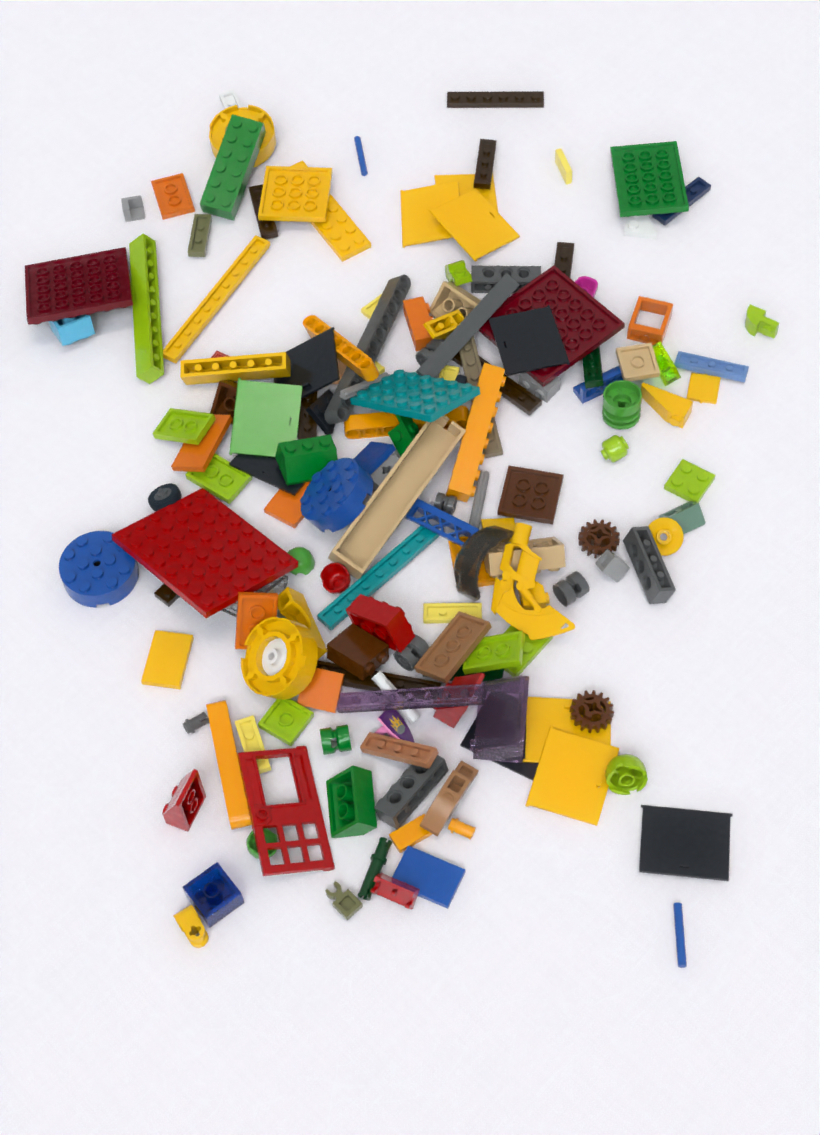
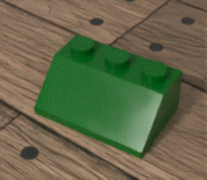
M330 434L278 443L275 455L287 486L311 482L312 476L326 467L328 462L338 460L337 449Z
M353 765L326 781L331 838L365 835L377 828L372 772L370 770Z

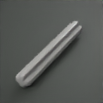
M385 372L380 374L374 381H362L342 389L339 396L343 400L352 398L357 395L358 391L366 390L370 384L382 381L383 377L390 376V374L388 375Z
M483 470L480 471L469 520V524L478 529L489 480V472Z

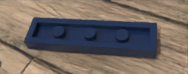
M697 177L685 187L688 205L691 206L709 192L711 185L700 177ZM682 212L653 214L652 217L663 225H667Z

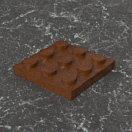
M508 466L497 515L553 525L564 475Z

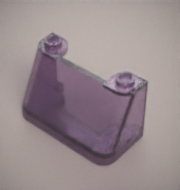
M520 675L481 682L475 693V697L478 698L475 739L470 740V751H474L473 759L522 763L529 676Z

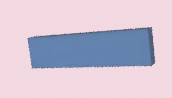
M678 351L674 367L744 383L749 366Z

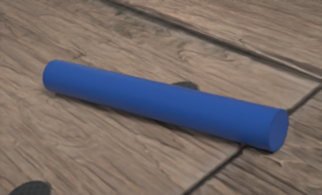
M355 136L354 141L361 175L366 176L368 172L360 136Z
M674 903L678 967L684 968L687 967L682 903Z

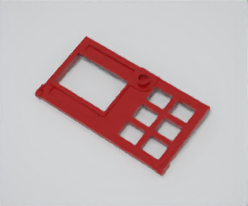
M297 746L296 748L239 752L237 757L262 875L271 876L318 870H334L335 865L307 747ZM289 757L299 802L266 805L256 760ZM315 824L318 838L305 839L302 825ZM296 826L298 840L286 841L283 827ZM275 827L279 842L266 843L263 829ZM319 845L323 860L310 861L307 846ZM300 847L303 862L290 863L287 848ZM281 849L284 864L271 865L268 850Z

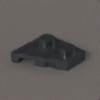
M330 389L325 391L306 409L325 435H331L335 424L330 425L326 422L324 415L333 396Z

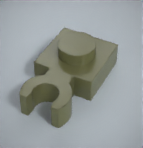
M334 882L333 884L337 891L331 893L326 889V895L329 899L335 900L332 903L333 907L346 920H349L363 907V904L349 889L343 893L341 885L338 882Z

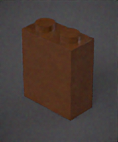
M352 623L327 644V659L364 680L369 675H372L378 667L388 661L389 645Z

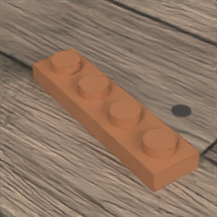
M372 732L368 733L360 746L363 753L428 769L439 753L435 747Z

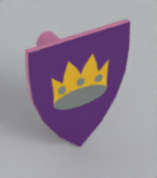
M390 704L377 718L383 726L374 733L380 735L387 733L390 737L414 742L406 722L394 706Z

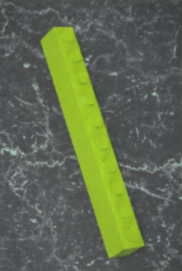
M143 233L129 243L136 377L151 384L164 375L156 241Z

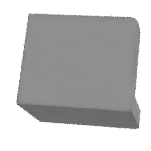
M140 195L121 198L126 222L145 219L144 206Z
M608 549L595 563L603 573L616 582H619L630 569L621 558Z

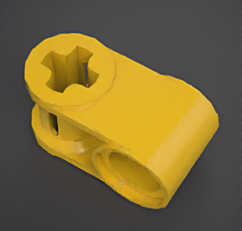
M192 904L173 915L193 947L201 948L207 944L209 936Z

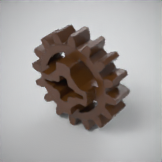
M594 519L593 524L586 522V527H581V532H579L578 544L582 546L581 551L587 550V556L594 554V558L602 555L607 549L611 552H616L617 546L620 543V533L616 532L617 527H611V522L604 524L603 519L600 523H597L596 519Z
M586 690L584 691V696L577 694V698L572 700V706H570L569 711L571 712L570 719L575 720V726L581 725V731L587 728L588 733H591L592 729L599 733L600 727L606 730L607 724H611L614 716V711H612L613 704H608L609 697L602 698V692L596 695L595 690L592 691V694H589Z

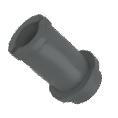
M202 712L190 720L186 719L183 723L185 731L188 734H193L198 728L209 724V718H205L207 717L206 713Z

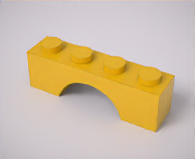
M287 587L278 595L277 607L280 613L287 619L302 623L309 628L317 643L319 659L327 652V649L304 595Z

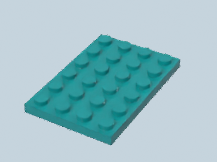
M396 370L390 376L383 377L382 381L370 384L366 390L358 391L356 396L350 398L352 405L432 423L480 394V387L472 386L470 383L463 384L458 383V381L444 380V378H434L430 375L421 376L416 372L409 373L404 370Z

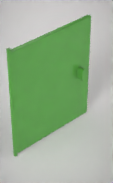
M238 378L229 455L233 453L275 457L278 443L297 440L303 386L247 381Z

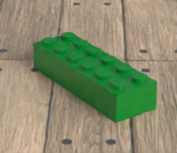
M232 114L199 203L204 213L235 220L266 134L264 123Z

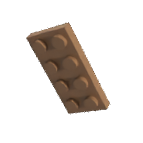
M459 611L414 666L415 671L447 684L492 628L490 622Z

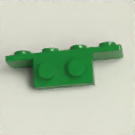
M396 415L400 424L389 431L388 435L401 457L419 433V429L412 418Z

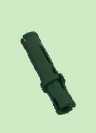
M380 837L375 853L370 857L372 861L358 893V897L362 898L364 896V900H371L372 893L370 890L376 883L374 878L380 874L383 865H386V857L392 845L391 840L386 842L387 838Z

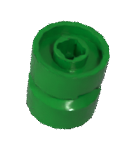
M348 724L336 726L335 730L331 727L320 729L324 755L333 754L336 750L340 752L352 750Z

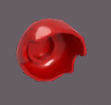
M338 562L328 564L320 574L323 587L332 594L342 593L348 589L351 581L346 567Z

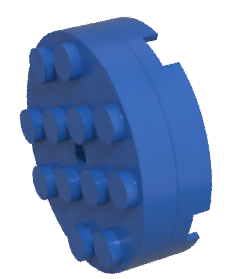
M341 458L328 462L326 467L312 476V481L300 499L302 515L322 532L328 529L331 532L343 529L354 521L365 508L363 501L367 494L369 496L372 494L373 478L352 458Z
M94 531L83 534L74 539L65 548L60 557L59 574L68 595L81 605L97 608V605L116 604L127 597L137 583L139 576L138 563L112 541L111 534L113 532Z

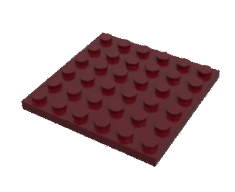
M126 247L25 265L28 325H38L42 322L58 321L63 318H75L79 315H91L95 312H107L112 309L133 306Z
M554 265L508 297L490 317L494 318L550 306L570 365L564 364L526 372L542 387L625 328V323ZM487 320L478 331L497 346L489 320Z

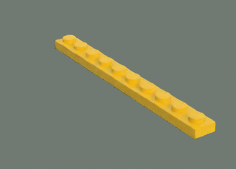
M256 235L165 346L163 349L164 359L175 364L179 361L268 250L270 241Z

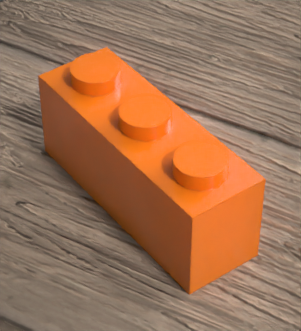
M423 296L403 300V311L415 351H420L433 339L423 326L424 323L433 320V316H429V304L425 303Z

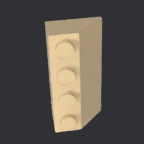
M556 537L529 540L528 547L530 550L542 558V561H539L537 573L545 569L558 571L560 568L566 567L564 544ZM511 542L481 545L486 572L493 578H502L503 571L500 569L505 545ZM515 548L511 567L515 572H517L522 552L520 548Z

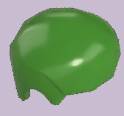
M295 547L287 552L298 561V568L290 571L292 574L302 573L307 575L314 569L315 560L309 550L304 547Z
M267 828L263 829L266 843L278 842L275 833ZM251 831L246 840L247 849L253 857L259 859L254 832ZM278 849L268 850L269 858L272 857Z

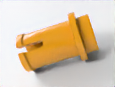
M452 818L448 826V830L452 834L455 832L470 840L476 827L459 821V818Z

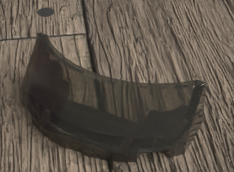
M496 525L489 526L475 532L462 544V548L457 553L454 563L457 592L472 601L480 599L481 592L478 588V575L481 563L492 547L501 542L507 544L510 538H512L513 531Z

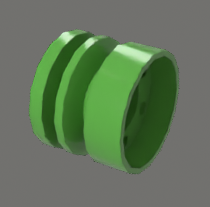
M619 380L605 387L602 417L608 426L619 430L629 429L639 422L642 393L636 384L626 380Z

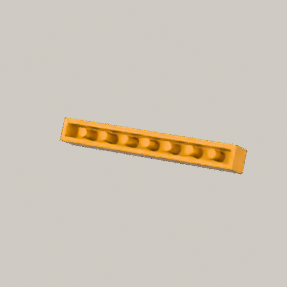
M485 362L483 364L477 382V387H480V394L472 400L465 425L466 432L461 439L446 492L448 497L451 495L456 496L457 500L467 503L469 497L474 496L476 486H473L474 480L478 481L480 470L477 469L483 463L485 454H482V451L487 448L489 439L486 438L487 433L492 431L494 423L491 422L492 417L495 418L498 407H495V404L500 401L502 395L499 389L500 386H504L506 377L503 376L504 368Z

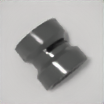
M438 492L434 507L453 515L457 504V497L452 495L448 497L444 493Z

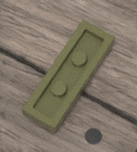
M194 214L188 246V257H205L212 222L211 214Z

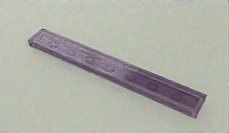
M486 684L341 693L336 710L338 713L484 705L488 687Z

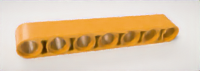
M310 315L303 320V326L311 338L331 328L315 315ZM333 330L337 359L365 381L371 382L377 379L379 371L373 360Z
M461 405L445 414L449 420L444 429L447 430L452 421L465 429L469 414L468 407ZM387 412L350 415L347 421H344L345 437L348 439L389 436L388 432L400 424L395 414ZM413 419L420 431L426 421Z
M226 700L206 704L231 829L250 826L249 809Z

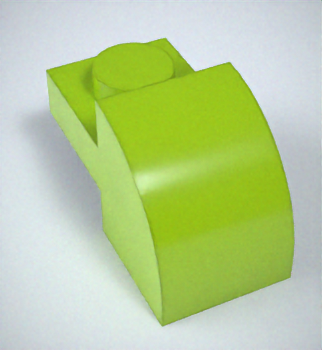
M464 260L445 265L446 278L449 282H453L455 286L472 281V276L466 269Z
M750 304L745 319L746 330L754 337L759 332L774 339L778 332L779 322L765 317V310Z

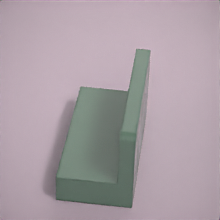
M689 501L658 516L659 518L675 520L681 526L683 534L706 523L699 503Z

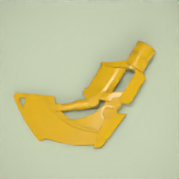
M515 523L511 543L505 545L500 569L503 571L502 580L495 577L491 611L495 615L498 613L517 630L523 631V633L529 636L530 640L549 638L574 630V623L550 605L541 608L534 599L533 594L529 591L536 585L534 581L539 561H542V558L533 553L528 547L532 526L524 523ZM515 548H520L522 552L517 572H515L511 567ZM515 581L518 582L516 588L534 610H525L519 604L514 590ZM565 623L569 625V627L561 629Z

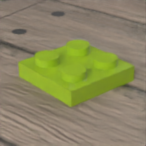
M682 459L665 483L664 489L687 501L699 503L715 480V474Z
M276 699L259 721L258 727L287 745L292 746L313 719L314 712L291 699Z

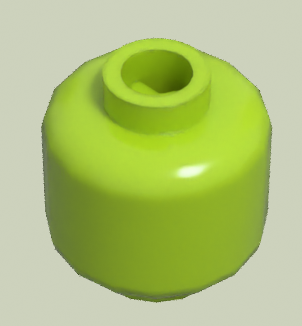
M613 435L602 442L603 450L600 452L605 460L609 459L611 462H616L628 454L627 449H629V446L622 436Z

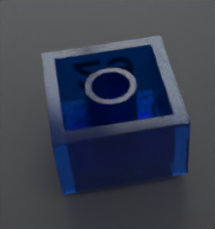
M218 862L182 887L187 899L209 928L245 903L242 893Z

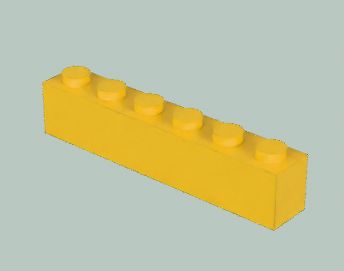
M286 352L181 360L180 377L186 385L218 383L228 379L238 381V378H241V380L291 377V360Z

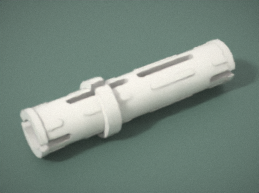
M379 671L371 678L396 706L395 709L400 711L410 724L420 717V714L410 705L408 698L405 699L382 671Z

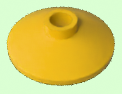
M658 518L649 524L648 527L661 556L671 555L679 550L684 536L681 526L675 520ZM661 534H666L667 539L665 541L660 539Z

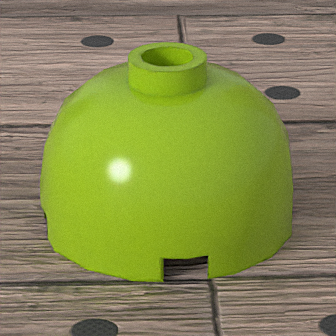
M630 754L614 757L608 763L605 771L606 783L609 785V789L621 795H629V791L637 790L638 792L642 790L648 780L643 762L638 757Z

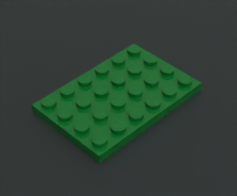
M677 141L610 147L620 217L689 211Z

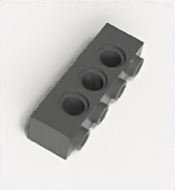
M472 266L471 293H489L506 273L519 284L513 292L515 293L541 275V266Z
M648 526L632 527L623 539V543L649 604L666 603L676 589Z
M437 755L429 769L411 765L406 769L384 797L378 800L374 807L378 818L398 830L449 771L445 759Z

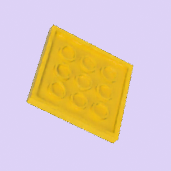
M266 166L258 219L265 221L326 222L333 173L332 168Z

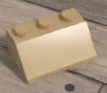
M443 281L430 306V314L438 318L459 309L464 318H466L481 300L459 285L455 286L453 282Z

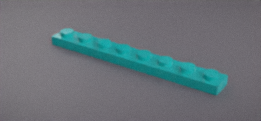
M422 526L418 527L317 615V619L329 630H333L348 616L345 610L360 594L367 597L373 595L435 541L439 535Z

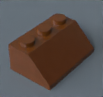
M229 379L219 381L210 414L231 415L232 419L234 418L237 382Z

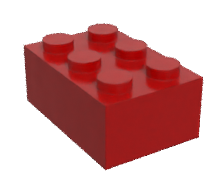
M360 594L345 610L353 624L389 645L390 649L401 653L415 637L412 626L405 617V612L398 606L394 607L384 601L375 600L371 596L367 597Z

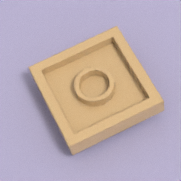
M652 343L616 348L615 353L623 380L636 381L660 376Z

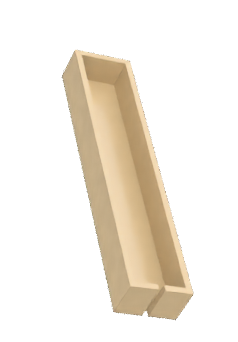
M445 415L432 423L426 422L366 503L363 511L355 518L328 556V559L332 562L344 565L349 574L356 579L362 577L466 432L465 429L454 421L451 422L447 430L444 429L449 420Z

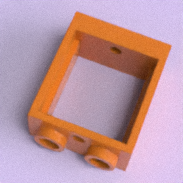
M639 296L628 326L627 339L652 343V345L661 347L672 316L673 304ZM640 310L664 315L661 328L657 329L636 324Z

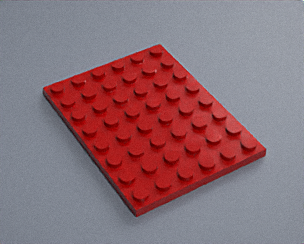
M204 488L111 534L112 541L205 618L237 602L238 592H255L298 568V561Z

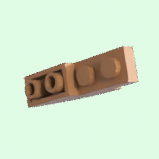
M460 761L431 804L420 827L438 837L479 770Z

